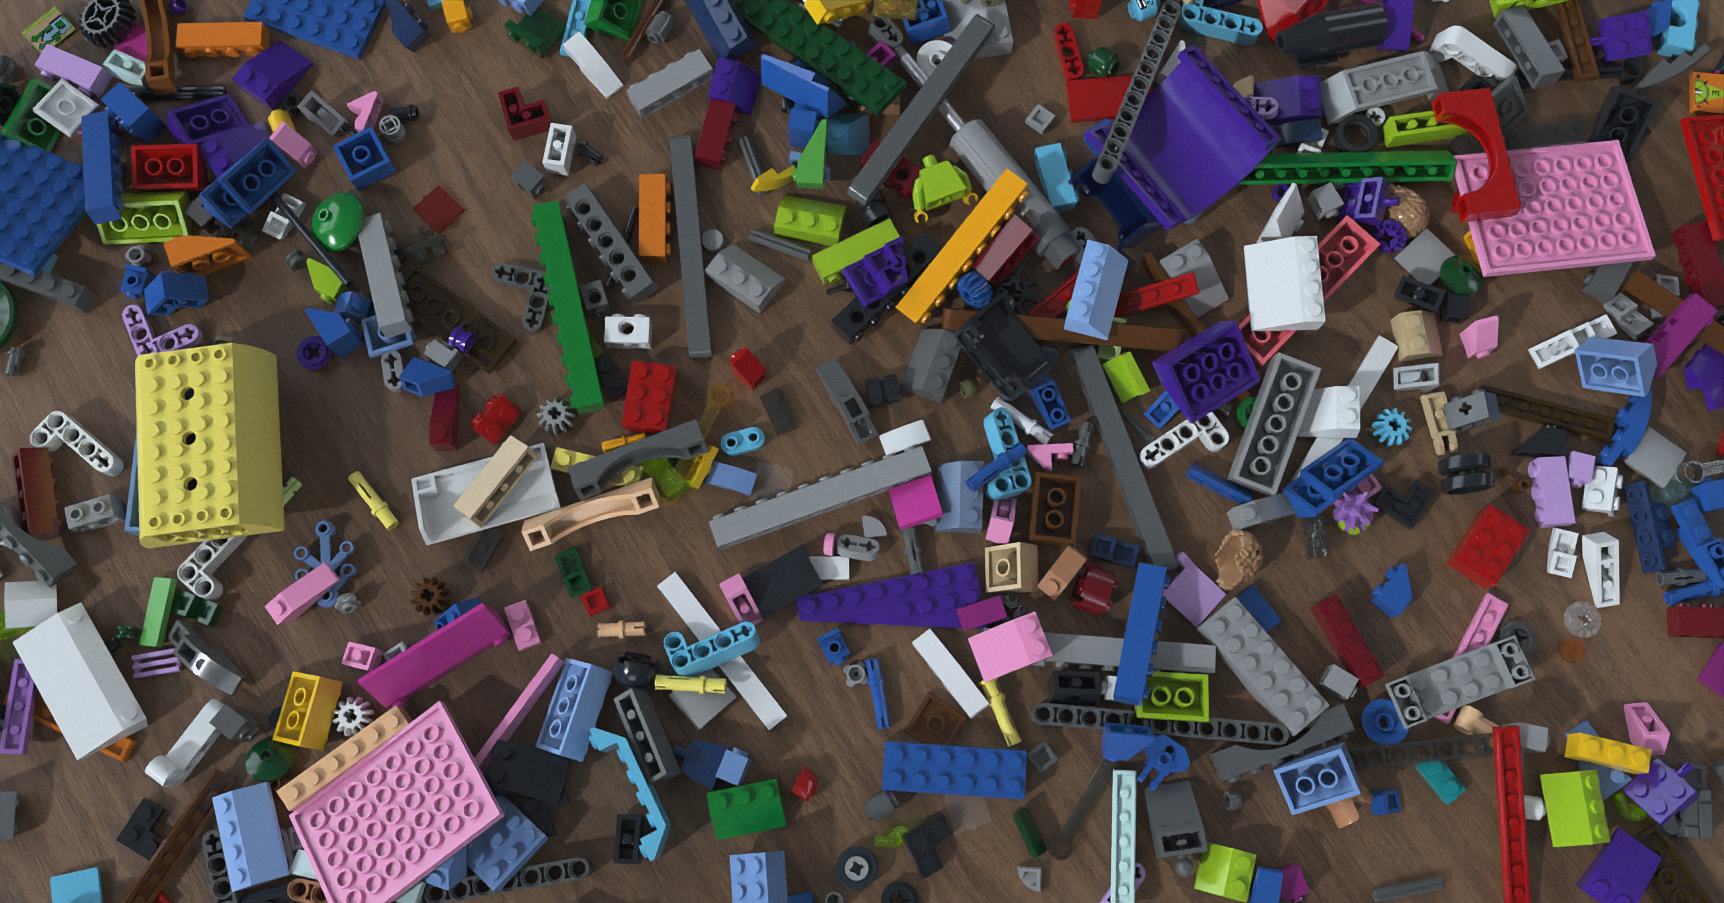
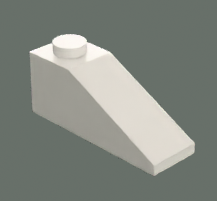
M1606 532L1582 535V555L1595 607L1619 605V540Z

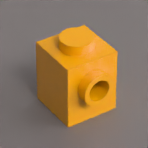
M464 0L441 1L447 24L452 33H462L467 29L473 28L471 20L474 19L470 6H466Z

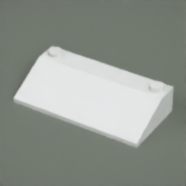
M544 443L529 447L538 456L537 460L482 528L463 516L453 505L492 457L412 478L418 526L426 545L560 509L558 493Z
M82 603L58 612L13 642L77 761L148 727L146 716Z

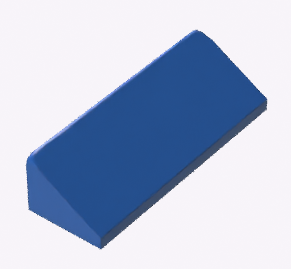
M1194 462L1190 463L1185 474L1186 478L1240 505L1251 502V491L1226 481L1227 479Z

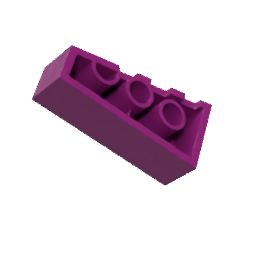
M1690 294L1644 342L1654 345L1657 366L1653 379H1659L1673 361L1683 353L1687 345H1690L1697 339L1703 327L1706 328L1714 321V314L1718 310L1698 294Z

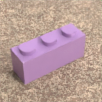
M49 44L46 45L35 63V66L41 71L40 74L50 81L54 79L60 81L63 79L88 97L93 95L100 98L112 78L103 67Z
M1565 456L1539 457L1529 462L1528 475L1532 480L1533 486L1531 496L1535 500L1536 510L1534 515L1539 528L1567 527L1576 523Z

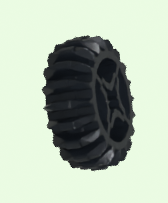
M129 0L88 1L89 4L83 7L84 12L79 14L81 16V19L78 21L80 24L79 30L84 38L93 45L104 48L108 46L113 48L115 43L121 44L123 38L127 39L126 35L132 33L131 27L135 26L133 21L137 18L135 16L136 10Z

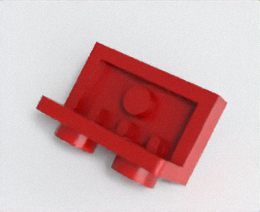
M500 393L496 396L493 394L486 401L485 405L487 407L482 413L478 412L471 419L472 425L470 426L471 429L494 446L523 412Z

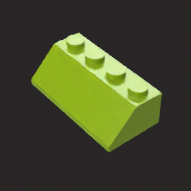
M187 190L121 193L124 203L122 219L97 224L103 245L168 242L176 236H191L192 218L184 211L190 203Z

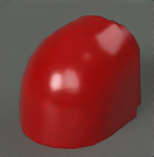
M804 766L796 777L789 793L805 802H808L810 798H814L818 788L815 774Z

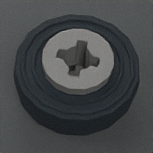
M860 846L849 847L843 851L838 857L835 867L840 883L852 890H862L870 886L876 879L878 872L877 860L873 853Z

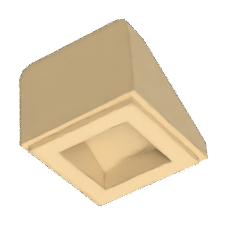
M1250 75L1235 82L1233 87L1242 96L1252 97L1254 76Z

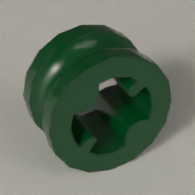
M116 626L115 630L118 633L115 635V639H137L135 632L138 631V627Z

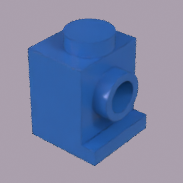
M125 264L126 272L120 290L129 299H145L144 289L155 279L156 275L147 268Z
M838 628L817 638L829 665L834 663L835 666H838L848 661L847 656L850 655V652ZM832 644H837L839 646V650L837 652H832L830 650V646Z

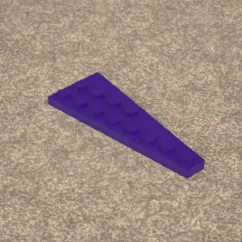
M972 562L808 595L797 600L796 603L801 622L962 629L956 609L981 602L982 596L975 564ZM988 624L975 629L983 630L984 628H988Z

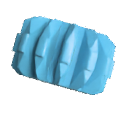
M1393 408L1391 411L1384 409L1382 414L1375 416L1376 421L1372 423V427L1377 429L1373 432V435L1380 436L1378 443L1386 440L1387 446H1391L1393 443L1398 446L1402 444V440L1406 441L1409 438L1407 433H1410L1413 428L1407 425L1411 422V419L1403 418L1405 412L1398 414L1397 408Z

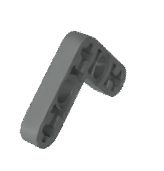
M506 263L496 264L491 274L498 284L530 291L523 317V326L528 333H540L544 328L550 306L547 294L541 292L542 285L540 284V281H544L543 273L547 272ZM503 270H505V272L508 275L513 276V281L511 277L507 275H503L502 278H500L498 273H502ZM526 273L529 275L526 283L518 282L520 274ZM544 285L543 291L551 293L550 286ZM537 298L545 300L544 305L540 308L533 306V302ZM533 312L537 313L536 321L538 322V325L535 324L533 328H531L529 322H533L535 317Z

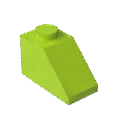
M307 259L306 263L314 289L321 295L319 298L329 304H332L333 301L337 303L339 294L348 292L351 287L347 288L328 266L313 259Z

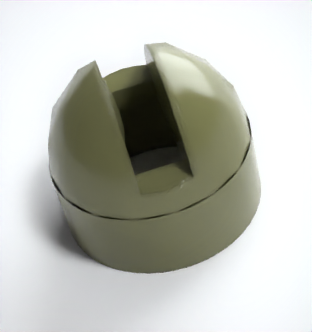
M965 379L959 382L962 396L968 398L975 394L977 384L974 380Z

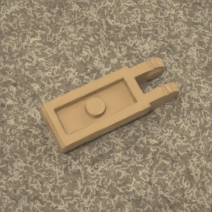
M1441 391L1422 395L1420 399L1437 455L1445 454L1442 437L1446 436L1450 452H1457L1459 447L1455 435L1457 432L1448 430L1443 404L1448 403L1445 392Z

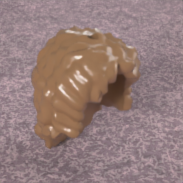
M1391 183L1388 197L1399 196L1400 205L1387 206L1384 211L1383 220H1394L1400 223L1407 233V239L1416 237L1428 227L1431 214L1427 202H1425L1420 194H1416L1415 191L1400 185L1395 186Z
M1243 530L1230 531L1221 541L1220 549L1215 553L1217 557L1215 563H1217V568L1219 569V577L1216 582L1224 590H1233L1238 585L1248 582L1249 578L1254 577L1258 573V569L1262 565L1264 557L1262 546L1257 537Z

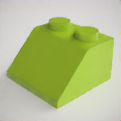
M1207 842L1208 851L1201 853L1194 889L1247 903L1256 855Z

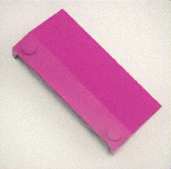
M481 603L357 681L385 708L392 709L396 705L403 707L407 704L406 700L488 649L505 644L508 641L507 638L512 633L497 610Z

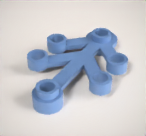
M322 520L315 527V532L320 537L321 562L310 554L309 549L303 546L297 547L294 551L296 559L306 562L313 569L324 562H328L335 572L348 556L354 554L356 547L353 543L344 541L340 545L339 553L331 561L330 539L335 535L336 527L330 521ZM326 525L327 530L322 533L321 528ZM347 545L351 546L349 552L344 551V548ZM305 550V555L300 558V551ZM347 563L341 567L340 580L327 591L330 593V597L324 600L322 596L316 601L320 606L329 608L337 603L338 591L349 578L356 575L357 570L354 565ZM351 567V573L346 575L345 570ZM305 569L297 570L295 579L298 581L301 573L305 572L308 574L309 571Z

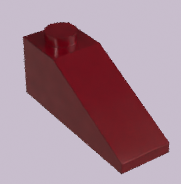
M459 385L452 389L435 393L429 425V446L435 451H457L459 448Z

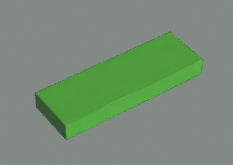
M154 577L139 645L163 647L177 584L176 579Z

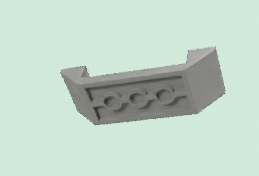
M1425 51L1343 70L1320 83L1321 104L1328 125L1339 123L1354 112L1427 95L1428 100H1432L1439 93L1449 92L1437 57Z
M1514 635L1385 684L1404 729H1407L1445 712L1533 681L1535 677Z

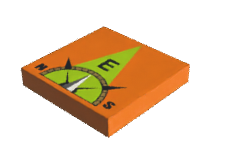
M1692 72L1689 75L1690 114L1724 115V74Z

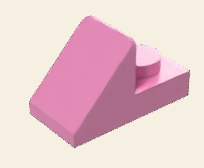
M373 91L347 104L353 114L359 115L355 120V129L358 133L371 126L374 129L384 103L378 92Z
M1073 443L1028 445L1026 455L1046 473H1051V458H1054L1056 461L1067 460L1073 454Z
M348 642L341 664L371 672L380 666L384 651Z

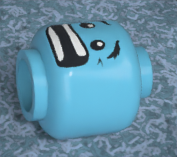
M1130 0L1128 11L1131 18L1142 22L1158 14V7L1161 6L1160 0Z

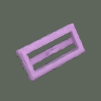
M175 648L131 656L132 661H134L132 670L135 671L133 679L183 671L182 662L176 656L152 662H140L141 660L174 655L173 651ZM176 663L175 667L141 673L143 668Z

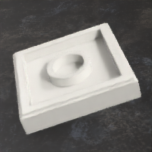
M61 79L33 108V111L72 138L82 128L81 116L96 113L100 106L68 82Z

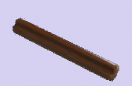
M653 0L622 51V59L627 62L633 60L647 36L646 29L654 16L662 11L667 0Z

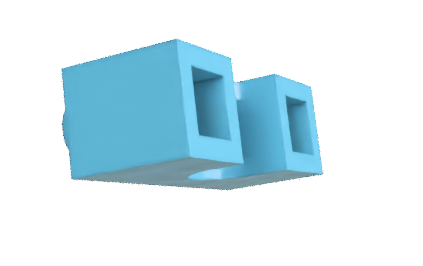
M1672 0L1670 19L1676 23L1677 27L1670 26L1659 36L1658 55L1677 58L1684 51L1689 54L1694 50L1696 46V39H1694L1695 31L1698 27V20L1696 18L1700 8L1698 0Z

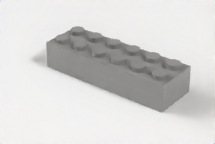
M1280 352L1271 357L1226 481L1268 497L1276 495L1322 368Z
M1236 597L1226 602L1195 629L1208 645H1216V654L1275 723L1282 724L1288 729L1289 737L1298 734L1330 706Z

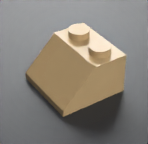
M1422 310L1402 312L1391 319L1395 345L1398 346L1399 362L1443 356L1434 313Z
M1017 542L986 547V593L1039 591L1037 587V545Z

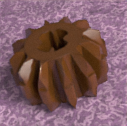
M433 577L430 581L427 578H423V585L415 583V587L418 590L410 592L411 595L416 596V598L410 601L411 604L416 605L415 611H423L425 616H429L430 613L436 616L438 615V608L443 611L446 610L443 603L450 602V599L445 597L450 593V590L444 588L445 582H438V579ZM430 592L434 594V597H431V601L427 600V596L430 597L428 595Z

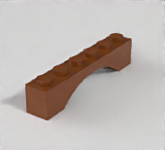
M139 0L147 39L146 81L155 96L177 93L167 0Z

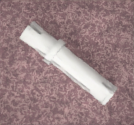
M998 396L991 405V409L1005 408L1009 411L1013 423L1024 430V434L1027 436L1031 435L1042 444H1047L1052 438L1053 434L1037 424V420H1031L1001 399V397Z

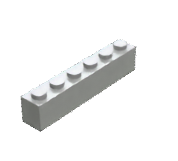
M381 213L364 218L358 237L378 326L388 339L413 331L411 322L414 319L411 310L407 309L406 305L409 303V298L406 291L402 288L405 285V281L401 272L398 271L401 264L398 256L394 254V250H397L394 239L390 237V233L393 232L389 220H384Z

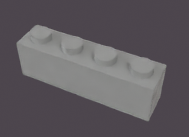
M698 49L695 52L687 53L684 58L677 62H671L665 69L650 74L644 81L634 83L626 91L641 119H644L711 81L714 75L713 68L701 50Z

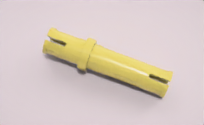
M359 471L352 473L348 480L372 509L371 513L373 516L378 517L389 531L397 527L399 521L388 509V503L381 500Z
M657 674L655 689L696 691L699 694H705V692L725 694L727 680L725 678H706L705 675L687 677Z

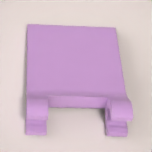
M1181 552L1175 557L1177 564L1183 569L1171 581L1168 590H1163L1162 597H1166V600L1197 628L1226 594L1184 552Z

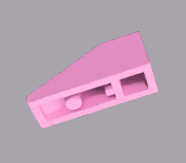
M324 562L280 592L265 608L277 625L295 621L340 579L329 563Z

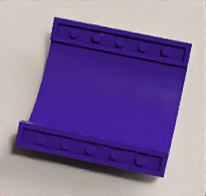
M1196 45L1180 51L1177 58L1181 62L1158 87L1146 96L1116 168L1119 176L1167 230L1190 220L1226 195L1249 175L1281 140L1277 133ZM1114 120L1105 125L1100 124L1093 127L1085 134V137L1099 153L1102 151Z

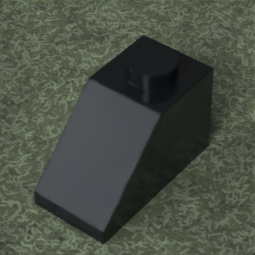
M1545 425L1511 451V455L1529 458L1565 456L1566 430L1558 429L1555 425Z

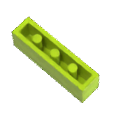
M1433 111L1392 116L1388 118L1381 128L1386 148L1465 137L1471 134L1464 128L1454 124L1436 123Z
M889 218L812 255V262L823 284H834L844 276L842 272L844 267L863 259L865 255L882 248L885 243L900 236Z

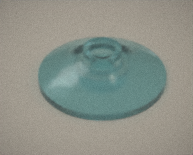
M1676 471L1665 488H1659L1651 482L1650 496L1654 503H1665L1669 514H1673L1670 509L1671 506L1693 498L1691 487H1694V484L1688 476ZM1675 487L1678 489L1679 494L1675 492Z

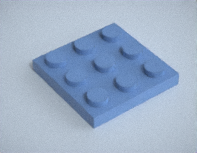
M498 794L496 800L505 816L466 845L467 865L496 894L549 839L502 794Z

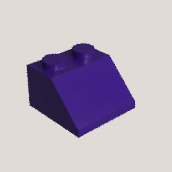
M719 57L708 92L709 103L711 98L735 103L737 112L751 116L761 76L739 61Z

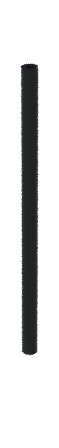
M275 191L269 198L347 288L353 285L351 278Z

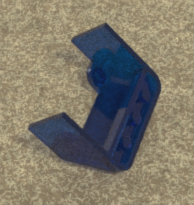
M1094 158L1077 172L1068 183L1070 185L1079 184L1081 192L1087 197H1097L1119 226L1118 241L1120 244L1116 246L1118 250L1133 248L1164 226L1116 171L1110 182L1106 184H1101L1094 180L1092 173L1098 158Z

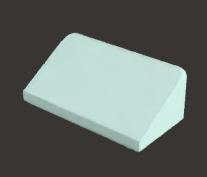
M114 49L103 63L104 69L118 79L135 86L148 85L144 61Z

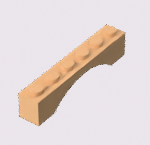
M651 477L524 520L521 532L529 550L533 551L550 545L567 534L594 522L622 515H638L659 508L660 495Z
M394 706L276 792L287 809L295 811L413 721L404 707Z

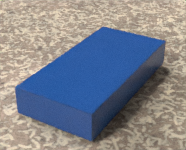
M1253 584L1236 596L1266 633L1282 621Z

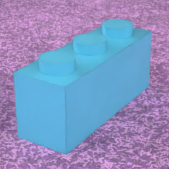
M1061 143L1035 148L1033 158L1044 197L1057 213L1074 210L1077 201H1079L1077 189H1073V173L1071 169L1067 168L1068 156L1066 150H1062Z

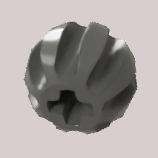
M0 54V83H11L18 76V64L12 58Z

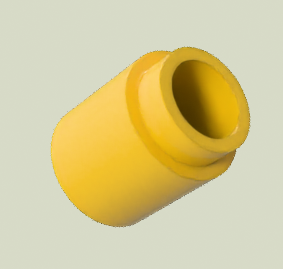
M282 109L271 112L268 121L273 133L282 121L296 131L289 112Z

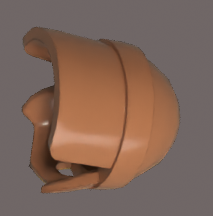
M1359 779L1361 794L1325 805L1338 828L1347 826L1359 819V814L1353 801L1358 804H1365V802L1373 803L1374 796Z

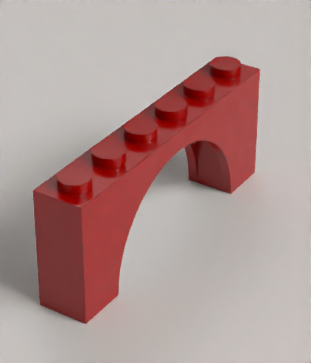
M1490 88L1439 93L1431 103L1436 123L1454 124L1470 132L1481 143L1488 159V176L1483 187L1476 191L1465 193L1456 202L1460 223L1512 217L1521 209V199L1517 195L1516 180L1510 168L1511 161L1506 152L1505 137L1501 133L1500 118L1497 116L1495 98L1492 96Z

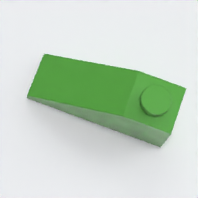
M827 119L821 120L801 154L797 168H793V181H796L798 188L824 189L828 131Z

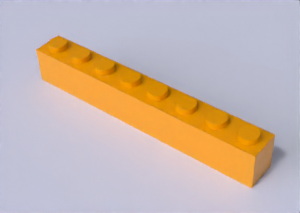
M1007 168L898 303L896 308L918 326L922 323L925 324L931 318V311L935 306L939 307L946 298L944 295L947 291L956 287L957 282L960 280L959 276L963 271L966 273L974 263L972 260L976 255H981L987 248L986 243L991 237L997 236L1001 230L1000 225L1004 220L1008 221L1015 213L1014 208L1019 202L1023 203L1026 200L1030 189L1028 184Z

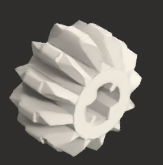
M348 697L347 703L339 702L341 710L333 711L338 715V718L333 719V723L339 724L337 731H344L345 736H351L352 733L355 735L364 729L367 723L371 724L374 720L369 719V716L375 713L374 710H368L371 704L367 701L363 703V698L357 697L355 700L353 697ZM352 713L357 715L356 720L351 718Z

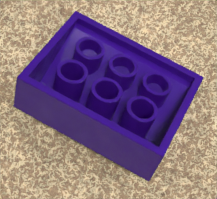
M1220 321L1152 362L1161 384L1189 423L1196 422L1261 381L1237 321Z

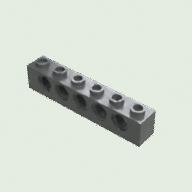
M584 182L564 197L568 203L565 206L573 217L576 215L579 219L577 225L583 233L587 232L590 238H588V241L595 250L599 249L601 252L599 258L605 266L610 265L613 270L610 274L617 283H622L624 288L621 290L627 299H633L635 302L640 303L658 290V286L592 189ZM587 208H590V211L587 214H584V211ZM602 224L601 228L595 231L596 226ZM613 240L612 245L606 248V244ZM624 257V261L621 264H617L618 260ZM632 274H636L632 281H628Z

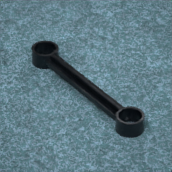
M1633 58L1624 60L1620 65L1597 66L1600 74L1598 79L1617 78L1622 83H1631L1642 73L1641 63ZM1623 66L1630 67L1634 72V76L1626 74ZM1518 67L1514 76H1517L1521 89H1526L1530 84L1519 77L1518 72L1522 71ZM1572 67L1564 68V73L1558 79V81L1575 80Z

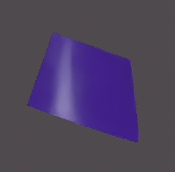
M902 236L885 243L882 248L865 255L863 259L843 268L844 276L864 308L884 298L908 281L907 270L905 269L906 259L903 256L902 244L904 241Z
M1705 345L1703 349L1697 350L1692 360L1688 361L1684 366L1687 389H1704L1707 410H1717L1724 407V356L1708 345Z

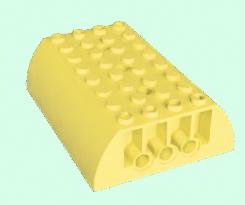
M237 343L139 355L135 360L140 544L145 548H156L285 531L276 355L258 347ZM194 389V396L189 400H185L186 391ZM190 434H195V442L187 445V437ZM196 479L197 487L189 491V481Z

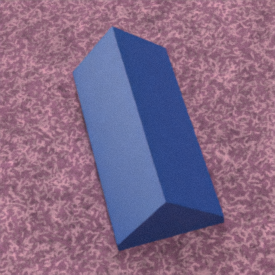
M762 54V85L817 112L827 119L845 106L846 101L832 90L833 87L816 73Z
M266 137L201 192L200 197L208 213L229 228H232L246 214L254 212L297 171L272 141Z
M1348 438L1300 470V477L1285 486L1283 492L1298 518L1315 517L1341 498L1344 492L1350 491L1381 467L1384 461L1354 439Z

